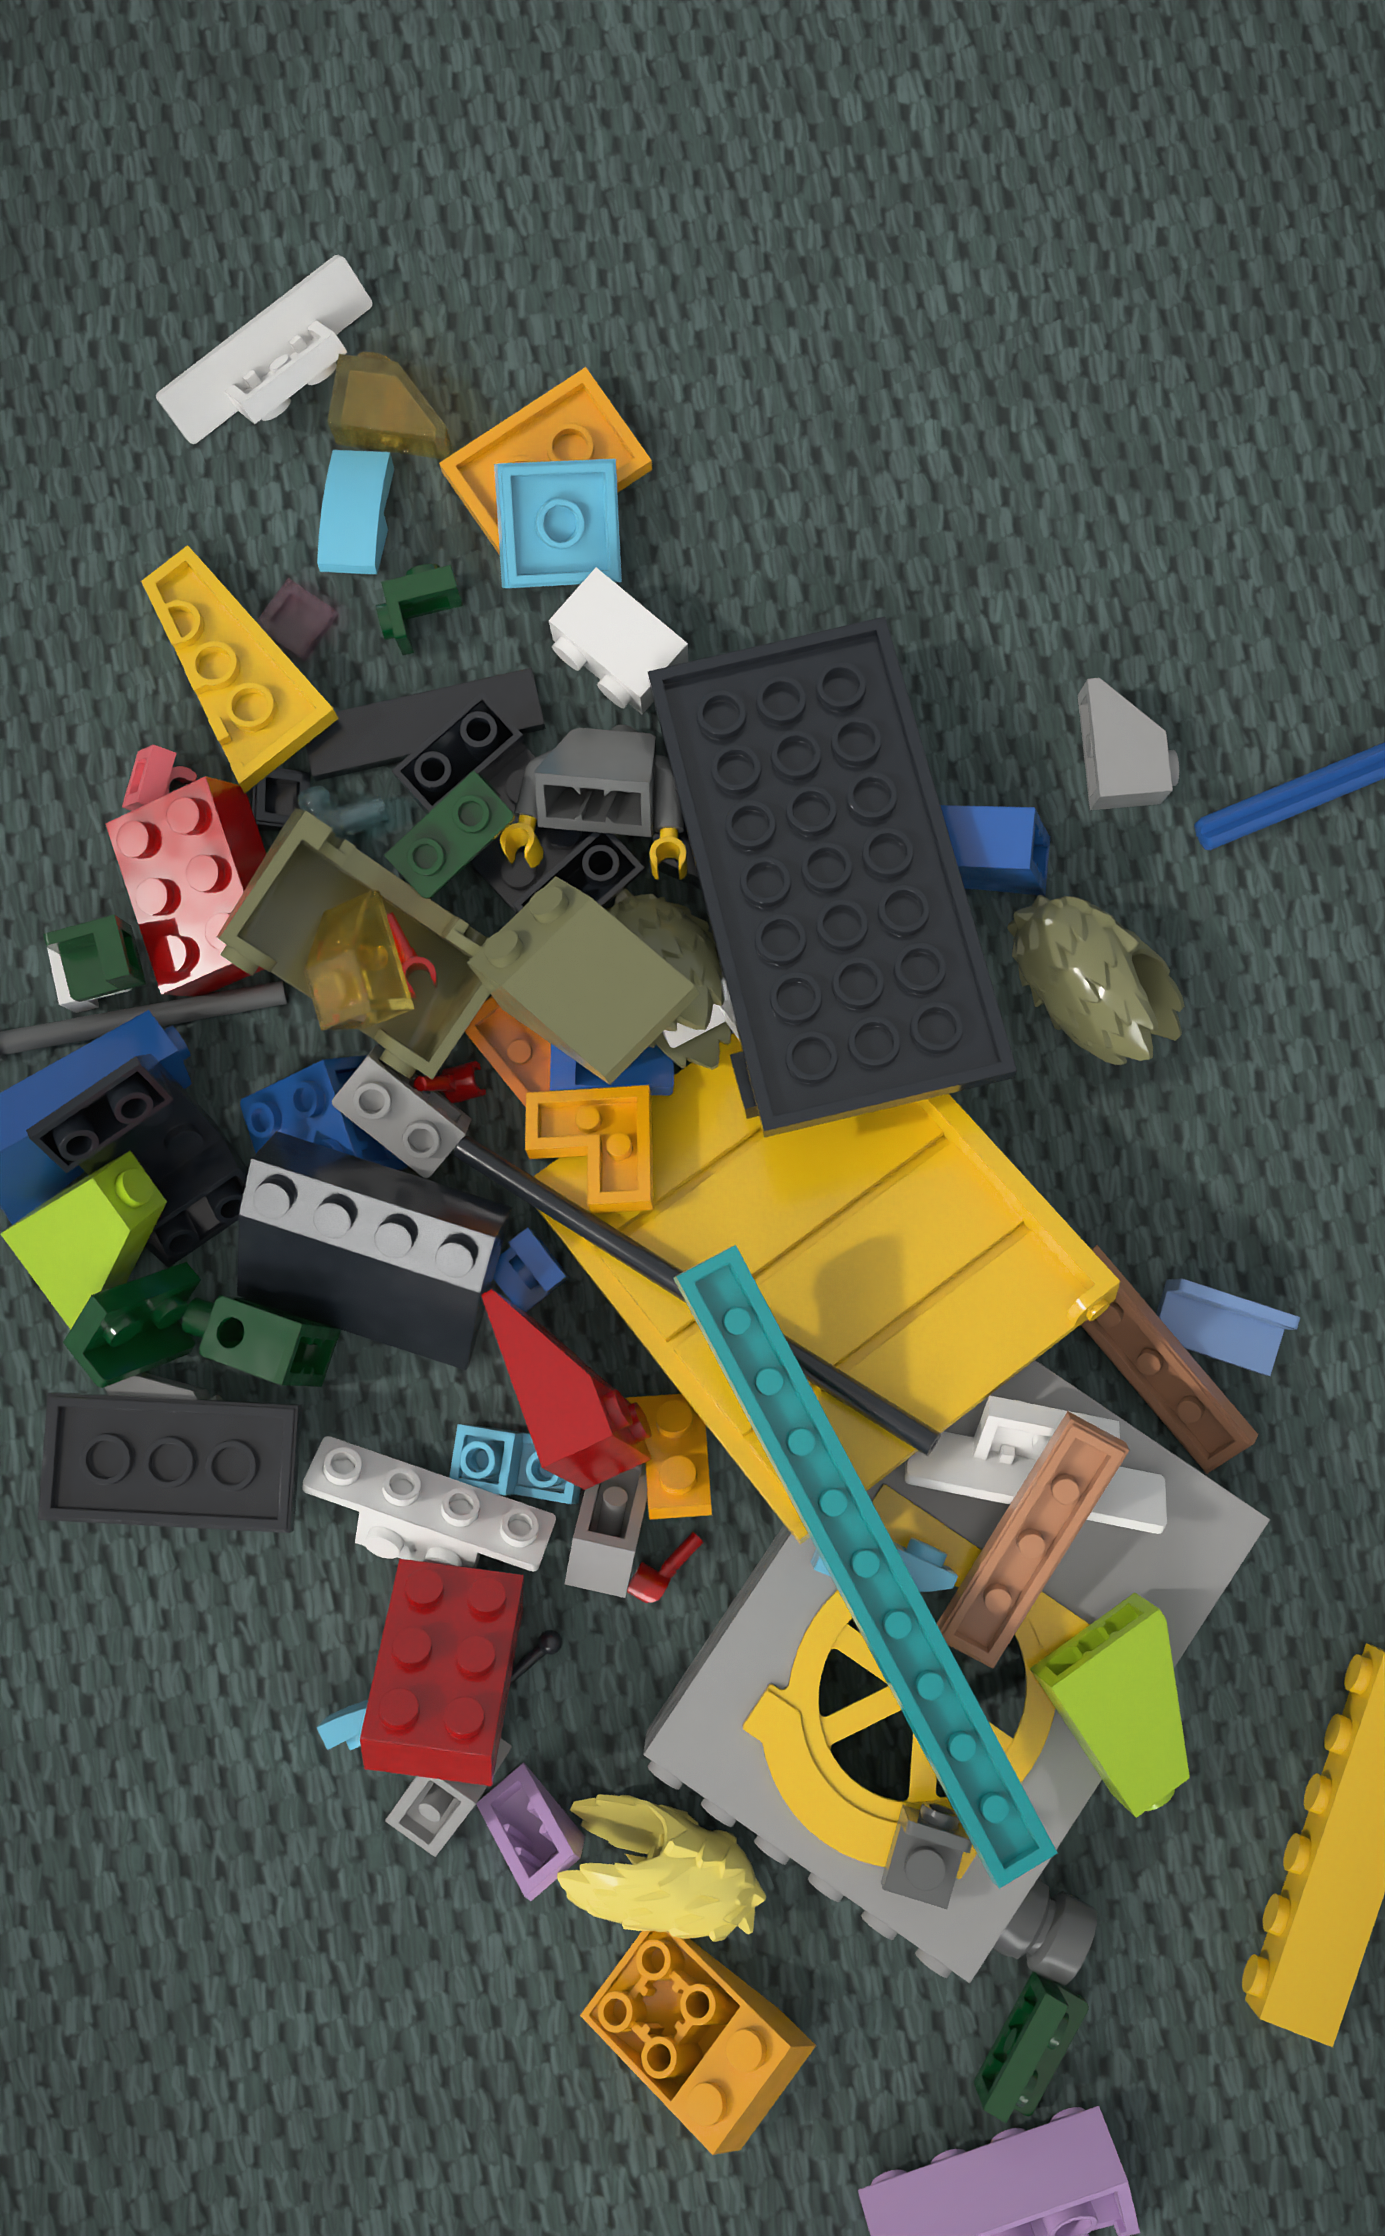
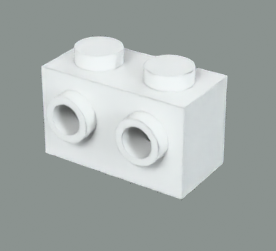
M597 567L549 620L552 638L555 641L552 645L555 653L566 664L577 671L582 666L586 667L600 679L597 686L601 692L614 704L623 709L629 703L639 713L643 714L654 702L648 679V671L688 662V643Z

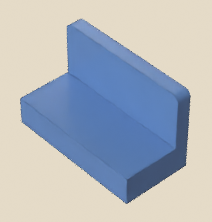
M1185 1279L1166 1280L1156 1313L1186 1350L1265 1376H1271L1284 1329L1297 1330L1300 1321L1298 1316Z

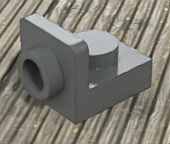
M922 1802L920 1810L902 1805L881 1880L883 1890L944 1909L948 1908L963 1852L970 1853L972 1846L954 1810L931 1802Z

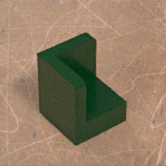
M115 914L43 934L46 947L60 955L70 997L77 1002L146 984L132 926Z

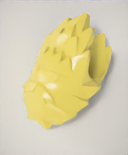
M599 1794L596 1798L573 1802L570 1811L583 1819L581 1826L587 1831L608 1840V1843L614 1847L647 1854V1857L625 1854L633 1865L585 1863L580 1864V1870H566L557 1873V1879L561 1887L566 1891L567 1898L576 1906L588 1911L594 1917L620 1923L623 1929L669 1932L672 1937L683 1939L709 1936L713 1942L722 1941L737 1926L746 1934L753 1933L755 1907L765 1901L766 1895L755 1877L749 1859L737 1844V1838L733 1834L721 1830H706L698 1826V1822L689 1816L686 1811L665 1805L658 1806L630 1795Z

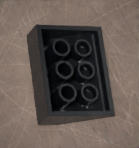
M276 1131L250 1161L239 1212L237 1296L467 1370L485 1310L481 1294L489 1291L491 1288L513 1207Z

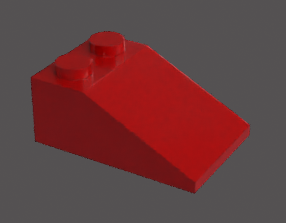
M493 1289L481 1294L543 1469L586 1490L652 1459L645 1439L652 1436L651 1429L643 1410L637 1402L631 1404L617 1389H614L532 1316Z

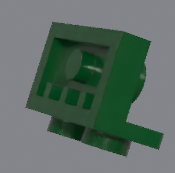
M473 771L384 856L421 897L430 899L515 820V814L499 798L501 795L482 775Z
M184 1262L92 1294L63 1341V1344L100 1388H105L188 1355L196 1343L188 1333L183 1331L182 1325L178 1320L184 1316L188 1307L187 1301L201 1279L190 1265Z
M1032 1971L973 2081L984 2111L1004 2123H1007L1014 2109L1025 2116H1031L1034 2113L1089 2010V2006L1083 1997Z

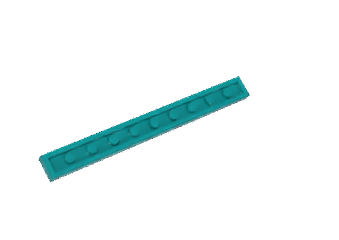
M733 1245L673 1277L984 1868L991 1881L1000 1889L1058 1854L743 1257L737 1246Z

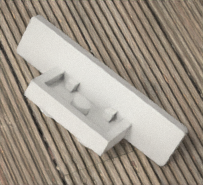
M334 255L156 394V399L191 444L198 443L238 411L254 424L261 419L263 421L271 420L288 408L291 403L289 397L307 383L308 385L320 383L335 371L337 367L336 361L347 353L337 334L372 307V300L346 259L340 255Z
M989 1395L975 1436L969 1437L943 1431L938 1443L929 1456L918 1451L905 1461L904 1480L910 1485L1011 1504L1067 1411ZM1070 1412L1120 1439L1119 1421L1084 1413ZM1119 1467L1086 1520L1161 1534L1167 1524L1165 1478L1160 1474Z
M330 1436L323 1438L303 1480L302 1489L305 1493L359 1511L355 1543L366 1546L373 1554L387 1559L398 1557L407 1560L476 1569L480 1554L534 1572L539 1569L556 1521V1516L547 1511Z

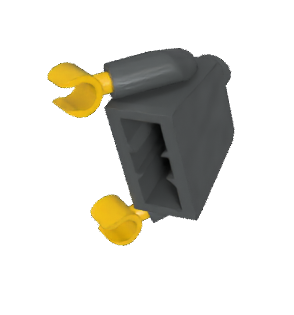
M624 724L616 725L611 730L577 728L571 730L554 749L532 759L528 763L514 814L519 817L518 823L509 825L500 836L501 847L511 864L515 860L516 851L526 845L524 851L525 859L530 868L540 864L544 851L534 832L538 822V827L643 837H652L653 831L660 833V838L651 845L649 852L652 875L658 880V864L661 860L675 858L679 861L680 880L686 876L688 870L686 848L683 842L678 839V833L684 832V819L669 760L665 756L657 755L655 736L650 733H639L631 726Z

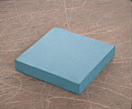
M616 459L494 464L502 588L581 584L596 567L613 582H622Z

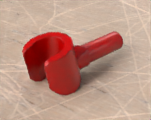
M391 912L379 918L402 965L399 977L406 994L414 999L417 998L411 984L408 982V977L416 970L428 972L433 985L437 988L438 977L434 965L430 960L418 957L416 951L411 947L395 914Z
M477 1061L443 1069L442 1075L434 1076L433 1079L428 1076H418L414 1080V1087L417 1091H442L451 1103L473 1099L486 1094V1090L479 1089L475 1081L474 1071L481 1069Z
M692 1532L664 1561L659 1571L641 1562L628 1584L627 1592L645 1603H653L659 1600L667 1589L671 1578L677 1573L676 1571L704 1542Z

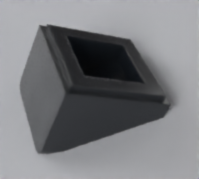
M276 768L246 792L259 831H281L295 809L306 810L310 813V772Z

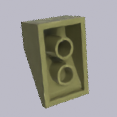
M556 876L544 888L537 891L530 901L499 932L493 934L485 945L467 962L502 1010L609 1085L700 995V992L693 983L593 898Z

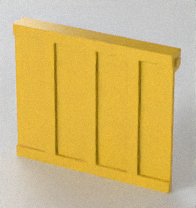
M734 1033L731 1034V1044L719 1043L718 1067L711 1070L692 1062L674 1075V1089L671 1095H652L654 1210L592 1213L682 1271H686L721 1251L736 1245L784 1335L940 1433L1087 1319L1093 1321L1107 1310L1110 1303L1115 1300L1120 1285V1280L950 1094L764 1138L759 1116L747 1119L730 1059V1054L742 1051L740 1041ZM587 1156L559 1157L533 1176L590 1212L587 1205ZM538 1210L801 1545L809 1539L810 1536L688 1305ZM809 1382L866 1491L918 1452L912 1446Z

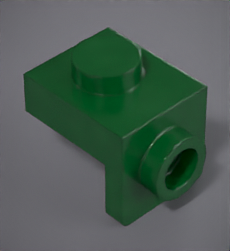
M432 563L422 564L409 569L406 572V576L382 581L381 584L386 603L376 605V610L384 639L390 640L395 638L402 655L414 653L406 622L407 619L463 606L452 566L440 567Z

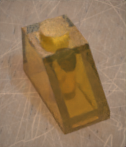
M361 352L357 356L339 354L327 421L337 445L443 460L453 454V447L446 425L398 362L391 361L386 356L374 352Z
M371 890L324 911L304 967L305 977L321 1031L365 1029L413 1010V1002L380 892Z

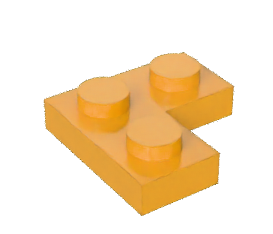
M649 1085L526 1093L525 1150L529 1159L587 1156V1205L591 1213L654 1210L652 1095Z
M682 1394L626 1398L631 1404L634 1402L639 1404L648 1420L652 1434L650 1438L645 1439L652 1458L645 1462L649 1519L712 1515L706 1424Z

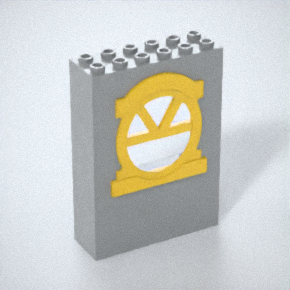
M1034 1360L990 1396L1019 1400L1025 1403L1119 1421L1120 1439L1126 1442L1130 1450L1120 1467L1162 1475L1165 1478L1167 1524L1161 1534L1086 1520L1015 1633L1022 1652L1026 1674V1696L1023 1713L1013 1738L989 1722L1057 1850L1102 1779L1030 1668L1134 1592L1158 1607L1165 1616L1173 1667H1175L1270 1519ZM989 1396L944 1432L974 1437ZM903 1462L866 1492L892 1541L907 1548L912 1537L948 1554L943 1565L950 1567L958 1575L954 1586L960 1587L1010 1504L907 1484L904 1480L905 1462ZM783 1525L648 1727L643 1754L651 1760L648 1769L672 1788L679 1790L684 1783L703 1796L702 1807L721 1823L733 1827L735 1822L738 1821L756 1833L755 1844L777 1862L785 1865L791 1858L811 1872L808 1877L809 1882L828 1898L840 1902L843 1896H846L864 1909L861 1915L863 1920L884 1937L894 1940L896 1935L900 1934L918 1947L915 1952L916 1956L938 1975L948 1978L953 1971L970 1983L1051 1858L999 1889L991 1881L972 1845L970 1853L963 1852L947 1909L883 1890L881 1880L902 1805L920 1810L922 1802H931L952 1810L954 1809L947 1796L939 1797L936 1794L937 1777L914 1733L909 1797L905 1801L886 1798L864 1788L841 1768L830 1750L832 1744L900 1711L901 1708L889 1686L828 1716H822L819 1713L820 1680L825 1661L831 1649H838L885 1683L887 1682L861 1633L847 1624L852 1619V1616L831 1576L813 1569L810 1561L816 1547L811 1538L800 1545L788 1528Z

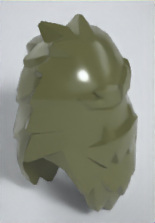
M624 888L616 896L614 906L605 910L693 983L700 992V995L665 1030L677 1031V1023L695 1030H706L711 1021L713 1004L722 1006L725 1001L722 982L723 973L717 957L718 953L713 934L708 931V922L693 916L690 909L685 906L667 902L665 897L657 898L653 894L633 896ZM725 1021L675 1048L670 1047L662 1032L649 1047L654 1048L657 1045L681 1068H685L687 1060L713 1070L719 1064V1041L726 1045L731 1044V1030Z
M1038 895L1032 906L1022 908L1014 913V920L1008 923L1007 929L1014 937L1012 957H1014L1019 965V977L1022 987L1030 985L1035 1007L1045 1004L1054 1028L1063 1030L1075 1044L1105 1062L1122 1065L1127 1063L1126 1057L1139 1061L1153 1058L1152 1034L1174 1041L1182 1035L1176 1011L1180 1012L1185 1005L1176 983L1169 976V967L1155 951L1140 940L1135 932L1125 929L1115 920L1114 916L1082 898L1064 896L1050 901L1043 895Z

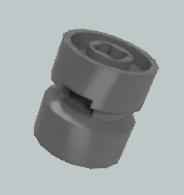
M1038 1878L992 1949L1006 1957L1012 1956L1016 1959L1026 1954L1027 1965L1030 1970L1060 1986H1065L1075 1977L1089 1952L1097 1926V1911L1094 1907L1064 1891L1058 1892L1050 1898L1049 1886Z

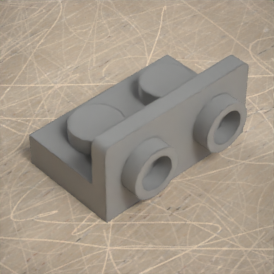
M377 1043L332 1099V1105L419 1175L429 1178L465 1136L471 1118L438 1091H417L414 1087V1080L418 1075L414 1073L411 1079L380 1060L379 1058L385 1049Z

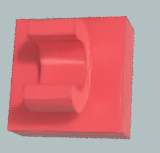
M156 745L144 748L137 753L122 808L133 811L169 794V785L172 780L190 784L196 781L197 775L187 767H173L176 752Z

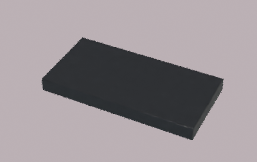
M50 1392L47 1395L38 1520L291 1533L294 1531L303 1404Z

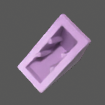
M522 1763L476 1803L524 1897L530 1901L557 1879V1873L568 1870L581 1858L585 1836L525 1763Z

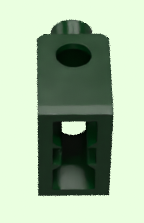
M219 1295L215 1303L198 1297L194 1298L189 1303L182 1321V1329L185 1333L202 1338L199 1347L201 1356L286 1386L322 1387L341 1329L249 1299Z

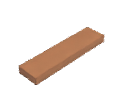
M1098 1245L1093 1247L1091 1250L1120 1280V1285L1115 1300L1110 1303L1107 1310L1095 1320L1089 1321L1087 1319L1081 1324L1085 1331L1206 1474L1253 1445L1258 1437L1257 1432Z
M1067 1411L937 1622V1626L947 1645L994 1668L1130 1451L1125 1441Z

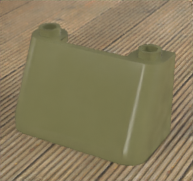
M295 809L216 936L226 944L220 955L252 976L260 966L321 1004L386 1048L379 1059L411 1079L416 1070L433 1079L490 994L467 964L490 937L486 938L470 927L468 923L452 915L431 899L421 897L412 886L356 849L355 845L346 839L335 837L336 834L332 831L331 827L308 811ZM391 912L395 914L411 947L416 951L418 957L430 960L437 973V988L433 985L428 972L416 970L410 974L408 982L416 994L417 998L415 999L408 996L403 990L399 977L402 965L379 919Z

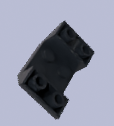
M482 691L391 771L426 814L473 771L482 775L501 795L499 798L514 813L525 769L528 763L536 757L527 749L522 733ZM515 815V820L510 825L518 823L519 817ZM538 822L534 832L543 847L544 854L540 864L536 867L530 868L525 859L524 851L526 845L521 846L516 851L514 862L512 864L509 862L500 844L502 832L469 862L515 914L530 901L537 891L544 888L555 876L590 896L604 907L645 871L643 865L614 834L538 827Z
M152 1054L133 1057L26 1130L29 1139L66 1173L79 1165L90 1175L128 1151H131L167 1201L145 1247L168 1268L239 1220V1212L249 1169L214 1120Z

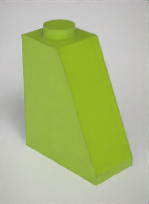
M128 1151L36 1207L3 1231L1 1236L71 1330L92 1294L127 1282L167 1201L132 1152Z
M1134 1592L1039 1661L1030 1670L1111 1794L1137 1818L1145 1811L1155 1810L1166 1804L1174 1795L1175 1789L1187 1781L1190 1775L1167 1620L1158 1607Z

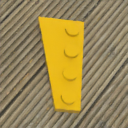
M188 545L141 581L185 669L184 671L199 698L217 740L227 756L231 769L245 793L338 720L333 707Z

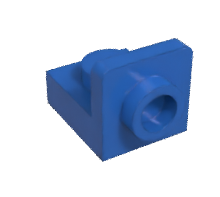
M527 1227L508 1242L511 1247L499 1256L493 1277L510 1301L524 1312H528L570 1279V1276L536 1232Z

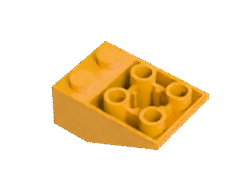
M642 1931L580 2015L712 2155L742 2149L816 2047V2044L778 2007L689 1938L672 1937L669 1932Z

